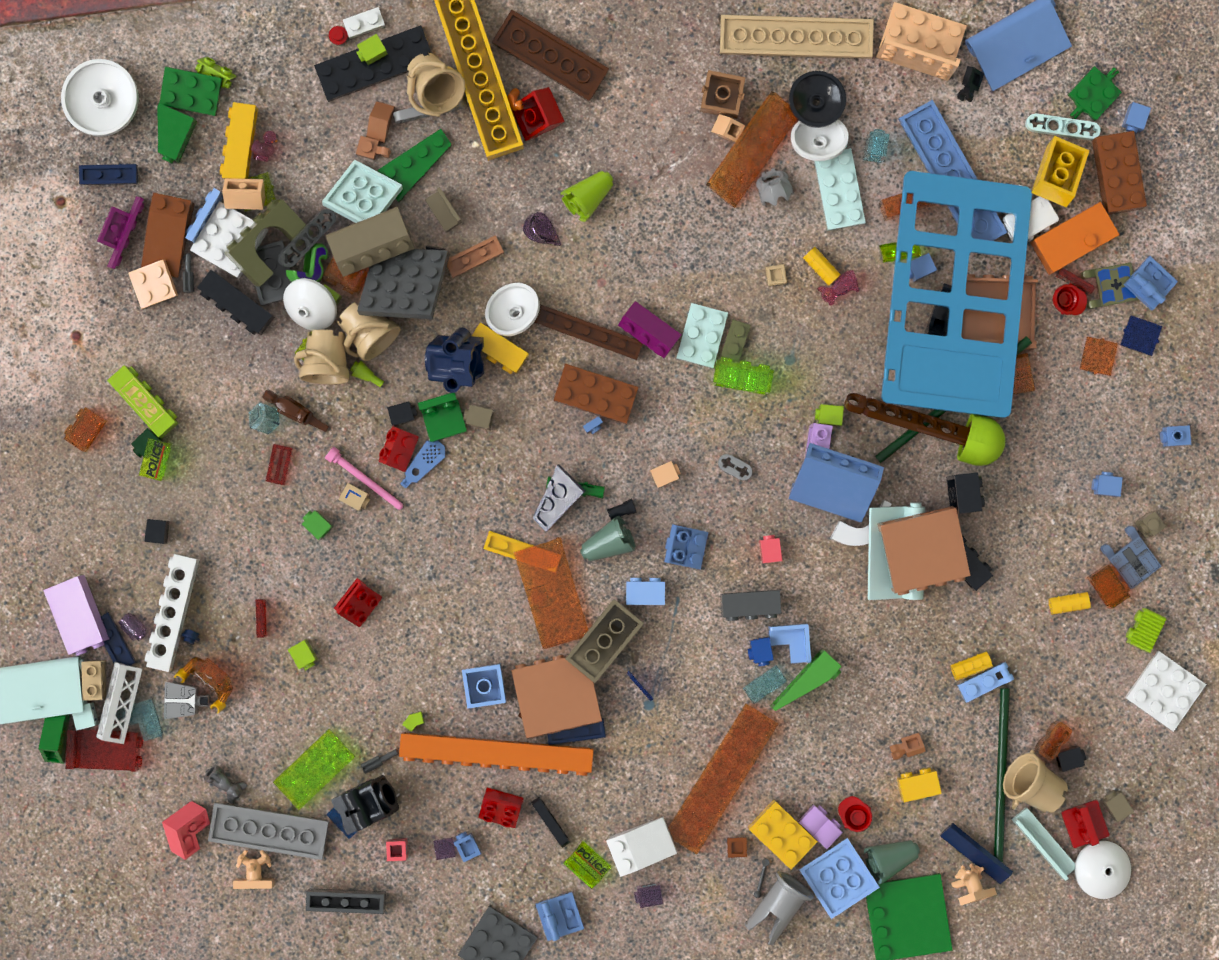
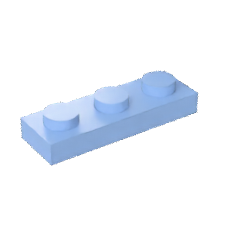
M214 188L213 191L207 194L205 198L206 203L203 208L197 211L195 222L186 231V239L195 243L219 201L222 202V192Z

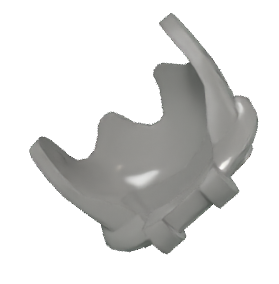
M772 168L770 171L761 172V177L758 178L756 186L759 190V197L763 206L766 205L765 202L776 206L780 196L789 201L790 195L794 194L793 188L788 181L789 177L784 171ZM779 176L776 179L764 182V180L769 177Z

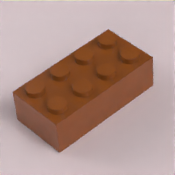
M1129 131L1095 137L1092 140L1102 205L1107 214L1111 215L1145 208L1147 204L1135 132Z
M565 364L554 396V402L627 425L638 387Z

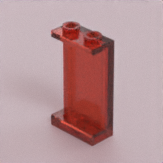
M67 730L65 769L81 768L136 772L142 766V756H139L140 748L143 747V737H140L141 732L127 731L124 744L100 740L96 737L98 730ZM112 731L110 737L119 739L121 731Z

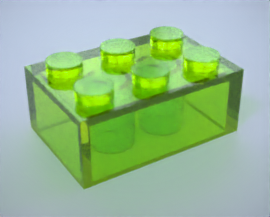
M721 357L720 360L717 359L715 362L711 385L768 395L771 391L774 370L770 369L769 365L759 364L758 367L751 366V362L748 361L734 363L731 358Z

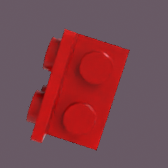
M357 578L334 609L338 615L361 627L381 601L382 596Z
M487 787L478 818L507 828H515L524 798Z
M1097 800L1061 811L1073 848L1086 844L1094 846L1100 844V839L1109 837L1110 834Z

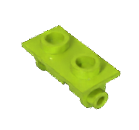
M203 57L197 60L199 62L195 68L197 73L223 78L221 86L223 89H229L232 84L230 80L237 77L232 73L231 69L217 65L216 61L210 57Z

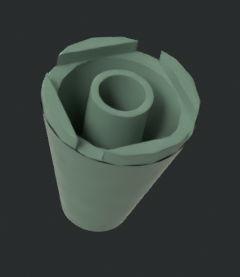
M617 516L582 544L580 552L585 560L595 561L636 550L634 549L636 547L631 531L623 526L626 523L622 517Z
M911 840L869 846L864 848V854H868V858L865 861L873 878H878L879 881L877 883L882 884L918 859L920 849L917 843H913Z

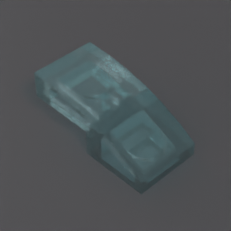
M775 665L743 687V690L752 703L755 704L787 680L777 665Z

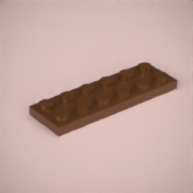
M514 10L510 11L492 40V44L588 102L591 101L609 72L608 67Z

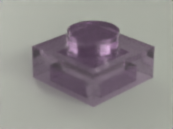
M453 837L433 841L436 860L456 857Z

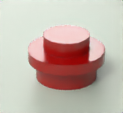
M342 26L331 28L329 31L330 41L335 45L344 44L348 39L346 29Z

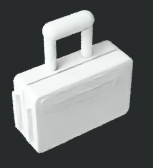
M1040 196L1031 201L1028 242L1033 240L1034 235L1039 232L1049 231L1050 226L1059 221V217L1049 200ZM1007 214L1002 218V223L1008 232L1010 240L1013 241L1015 216Z

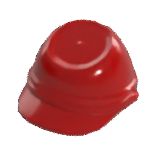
M1072 283L1064 284L1054 291L1052 302L1062 315H1080L1086 308L1087 295Z
M850 796L839 804L838 813L845 828L853 832H863L870 827L872 823L871 807L855 796Z

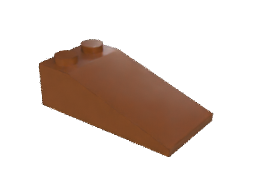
M153 193L141 268L160 260H166L171 277L179 278L187 242L185 238L187 235L186 231L191 224L195 205L191 200Z

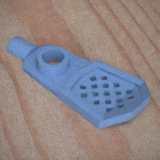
M426 441L406 470V478L400 484L407 488L411 482L417 483L446 457L445 446L440 441ZM415 468L419 469L417 476L412 473Z

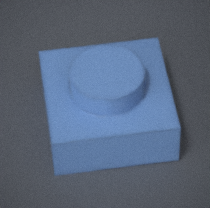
M598 416L584 425L583 428L586 433L591 432L594 434L602 429L600 425L603 424V421Z

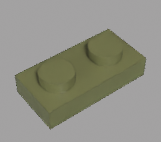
M732 320L721 353L722 357L739 362L751 325Z

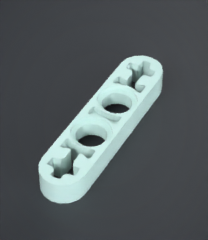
M1037 113L1031 114L1025 122L1026 128L1031 132L1082 140H1093L1101 132L1100 126L1095 122ZM1036 118V122L1043 123L1044 119H1046L1044 129H1042L1043 125L1040 124L1033 127L1030 121ZM1054 120L1058 123L1056 131L1049 129L1048 124L1050 121ZM1068 124H1075L1077 132L1070 133L1067 130ZM1093 127V130L1096 131L1092 136L1087 131H1083L1082 135H1080L1081 129L1087 130Z

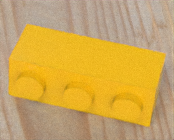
M481 322L472 334L474 337H484L482 352L487 355L486 359L493 364H496V362L503 365L501 369L510 375L513 372L517 374L529 356L527 352L495 333Z

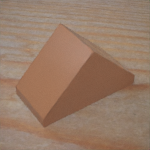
M376 101L369 116L366 137L379 140L382 143L386 142L395 106Z

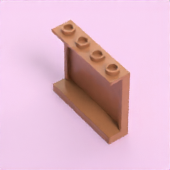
M967 274L966 294L1007 300L1010 275H1003L1002 278H994V275H983V278H975V274ZM1024 276L1018 342L1025 336L1032 342L1025 350H1034L1037 347V341H1034L1035 296L1038 279H1033V276ZM964 310L961 333L963 339L1003 343L1005 315Z
M950 506L877 523L882 535L893 586L891 590L894 593L905 595L912 589L917 591L926 590L929 585L943 586L947 584L946 581L954 580V582L966 580L965 577L970 576L957 509Z
M564 655L552 657L553 661L545 662V659L537 660L531 666H526V664L516 665L515 669L511 670L527 739L602 722L593 681L564 658Z

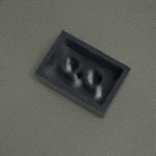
M978 472L946 477L949 506L955 507L957 514L982 511V507H985L984 496L980 494L983 482L982 477L978 476Z

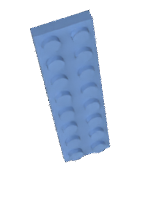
M933 100L898 119L928 173L978 180ZM947 205L958 224L959 208ZM977 209L973 211L972 238L994 241L1008 233L996 212Z

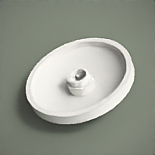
M106 59L89 60L78 65L67 76L61 92L62 108L69 122L83 133L98 137L113 135L124 129L133 119L139 101L137 85L130 73L119 64Z

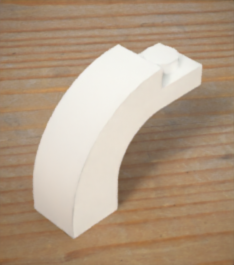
M883 500L880 507H890L891 503ZM838 521L830 539L849 546L869 544V525L863 528H854Z

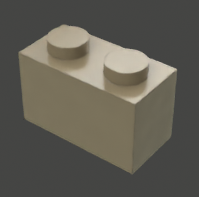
M470 405L469 409H465L463 420L466 421L468 426L491 430L494 411Z

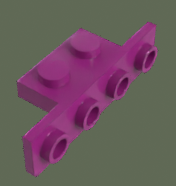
M136 196L129 213L111 206L97 239V242L114 249L107 267L115 269L116 266L120 265L123 248L126 249L130 241L128 238L130 231H133L136 227L137 221L135 219L137 214H140L144 208V203H142L144 198Z

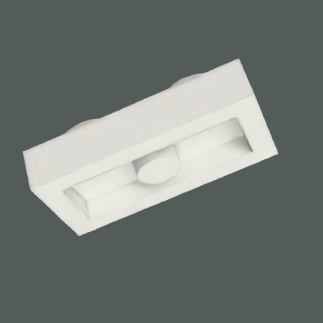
M379 7L343 19L349 39L385 27Z

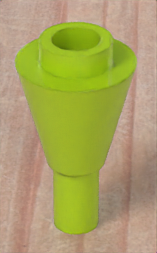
M362 360L359 363L355 361L349 370L352 372L351 376L370 381L378 387H381L384 383L382 379L374 375Z

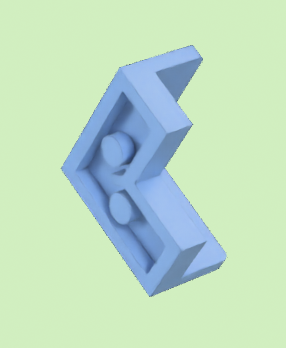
M807 623L768 626L771 646L789 644L790 663H811L809 625Z

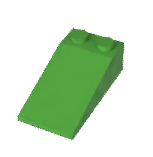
M820 649L812 658L811 663H808L770 707L776 711L828 682L830 679L834 680L841 673L839 669L842 666L827 652Z

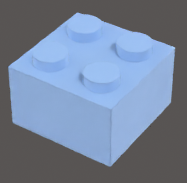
M501 663L462 670L467 709L507 702Z

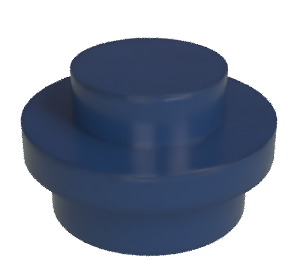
M185 629L184 633H181V637L184 638L183 642L194 645L195 642L199 643L200 634L195 631Z

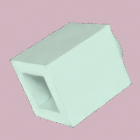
M87 700L83 701L84 712L72 714L76 731L99 725L94 702L88 703Z

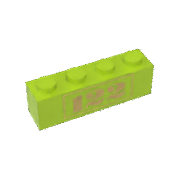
M125 365L122 366L107 381L156 436L163 438L178 424L176 420L177 415L171 409L167 410L163 406L165 402L159 395L154 396L151 393V386L145 380L142 382L137 377L139 373L132 366L130 368Z

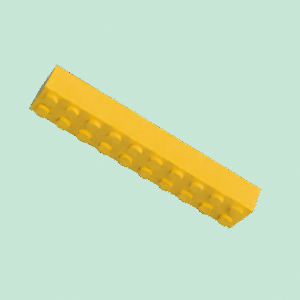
M434 0L457 70L465 80V94L487 160L489 161L524 149L475 0Z

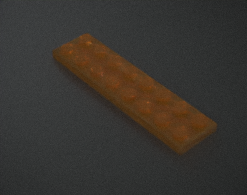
M747 703L744 704L668 826L674 841L696 855L698 854L778 726L777 722Z

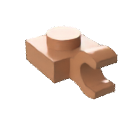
M360 136L356 155L375 160L376 155L389 158L391 150L379 146V140Z
M919 733L901 738V744L890 746L893 760L900 759L905 753L908 758L926 752Z

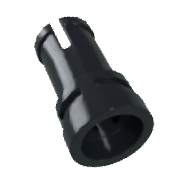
M632 498L621 505L607 509L611 520L617 516L621 517L626 514L637 513Z

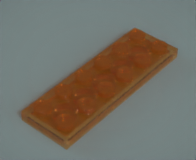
M770 92L706 183L707 187L731 207L735 208L797 120L789 104L777 93Z

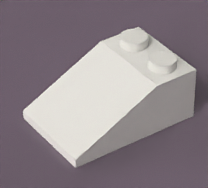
M664 817L612 835L606 840L620 877L678 853Z

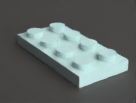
M845 149L839 156L830 160L814 161L827 231L865 224L852 149Z

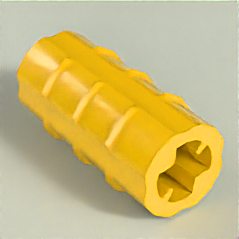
M816 247L803 257L828 286L841 275Z
M1088 592L1048 599L1051 615L1091 608Z
M983 652L950 665L955 680L959 681L993 668L989 654Z

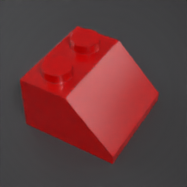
M550 87L532 91L521 99L523 101V109L521 111H513L525 141L547 133L565 122Z

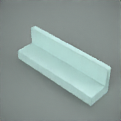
M1025 807L1011 820L1058 875L1067 881L1069 879L1067 875L1075 869V863L1030 810Z

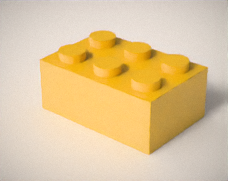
M1054 136L1045 149L1031 193L1067 207L1075 197L1090 150Z
M774 799L748 826V829L789 869H792L817 843V840Z

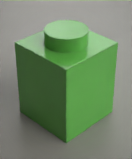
M317 510L309 511L303 517L304 522L302 525L318 540H321L333 528V525Z

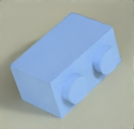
M630 578V581H626V605H665V582H661V578H649V582H642V578Z

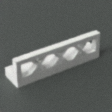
M114 662L96 735L100 740L124 744L142 668ZM126 671H135L134 679L128 683L125 679ZM128 688L130 697L123 702L120 697L121 692ZM123 707L126 711L125 717L118 720L116 712ZM117 726L121 729L119 739L110 737L112 729Z

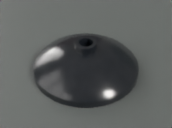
M811 71L801 75L793 83L789 93V106L796 119L804 125L814 128L826 127L841 117L846 106V92L842 83L832 74L824 71ZM813 101H819V105H814Z

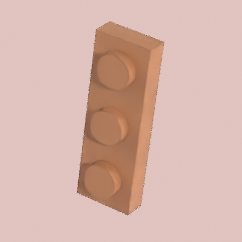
M495 235L450 257L447 267L452 278H455L504 254V251Z

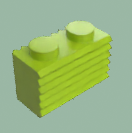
M1142 608L1141 611L1138 610L1134 616L1136 622L1133 628L1130 627L1125 637L1128 638L1126 643L1144 652L1151 653L1167 618L1146 608Z

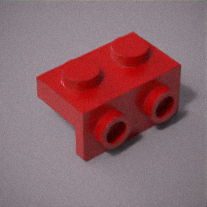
M392 426L391 430L387 433L385 446L379 453V462L406 472L419 436Z

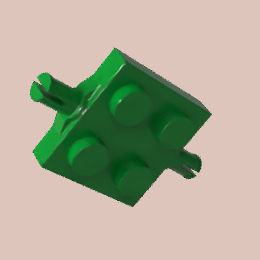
M1095 66L1092 67L1067 94L1076 105V109L1070 114V117H1073L1072 119H1077L1083 112L1096 121L1122 93L1112 81L1119 73L1118 70L1115 71L1116 68L1113 67L1105 75Z

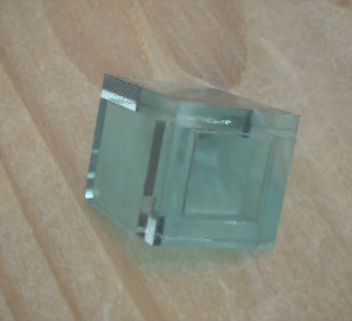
M259 402L248 413L249 426L257 431L270 434L280 424L277 409Z

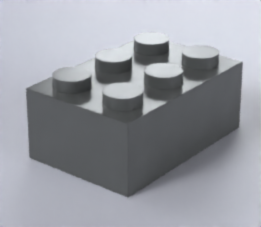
M780 590L720 594L721 617L726 618V621L739 620L738 617L745 616L746 620L758 619V615H764V618H777V614H782Z

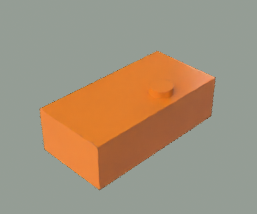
M1099 202L1037 237L1030 244L1048 275H1051L1120 234L1102 203Z

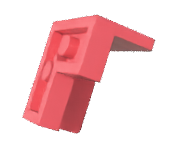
M190 801L162 822L171 852L186 860L200 849L196 834L210 824L205 808Z

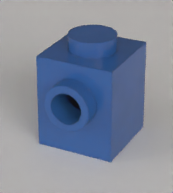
M763 637L749 640L751 647L747 649L749 660H753L754 664L758 663V666L769 665V661L774 660L770 638Z

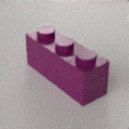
M636 301L618 324L625 332L631 334L662 358L668 355L682 335Z

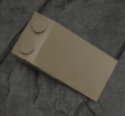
M613 599L565 659L596 683L644 623Z

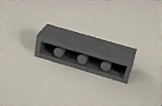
M309 888L306 891L305 911L384 914L386 891Z

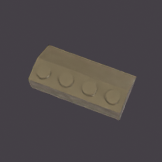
M398 207L326 235L335 262L343 277L415 249L409 230Z

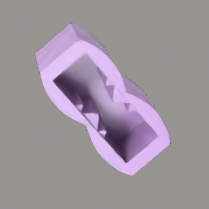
M812 805L798 822L828 849L843 833L840 830L842 826L834 818L830 821L826 817L828 813L820 805L818 807Z

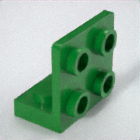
M449 393L418 403L431 442L467 431L456 393Z

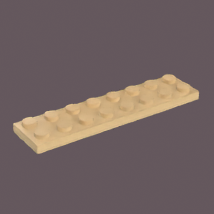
M721 15L720 54L872 59L874 19Z

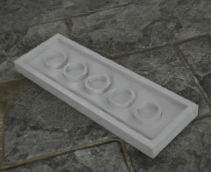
M215 802L208 841L322 860L329 821Z

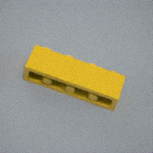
M233 102L232 107H229L228 118L230 119V125L226 127L225 137H228L227 145L223 146L222 153L225 159L224 164L221 163L220 175H222L224 180L225 178L248 179L258 116L256 105Z

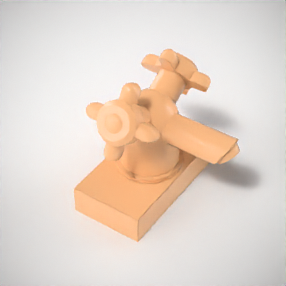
M244 850L238 856L236 867L239 868L241 863L246 865V878H236L233 881V889H272L275 886V878H262L261 866L266 863L269 868L272 866L269 855L260 850L259 852L262 857L249 859L245 857L248 851Z
M973 863L969 865L971 870H965V866L962 865L955 875V878L960 880L951 883L952 887L956 889L964 886L967 887L969 894L958 898L960 905L981 901L997 895L995 887L983 889L980 879H982L981 872L984 870V867L974 866Z

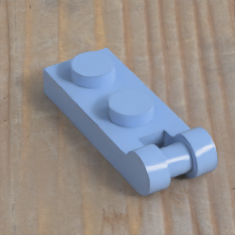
M1006 661L957 685L966 703L1014 680L1013 675L1007 669ZM999 671L1003 676L1000 679H998L995 675V673Z

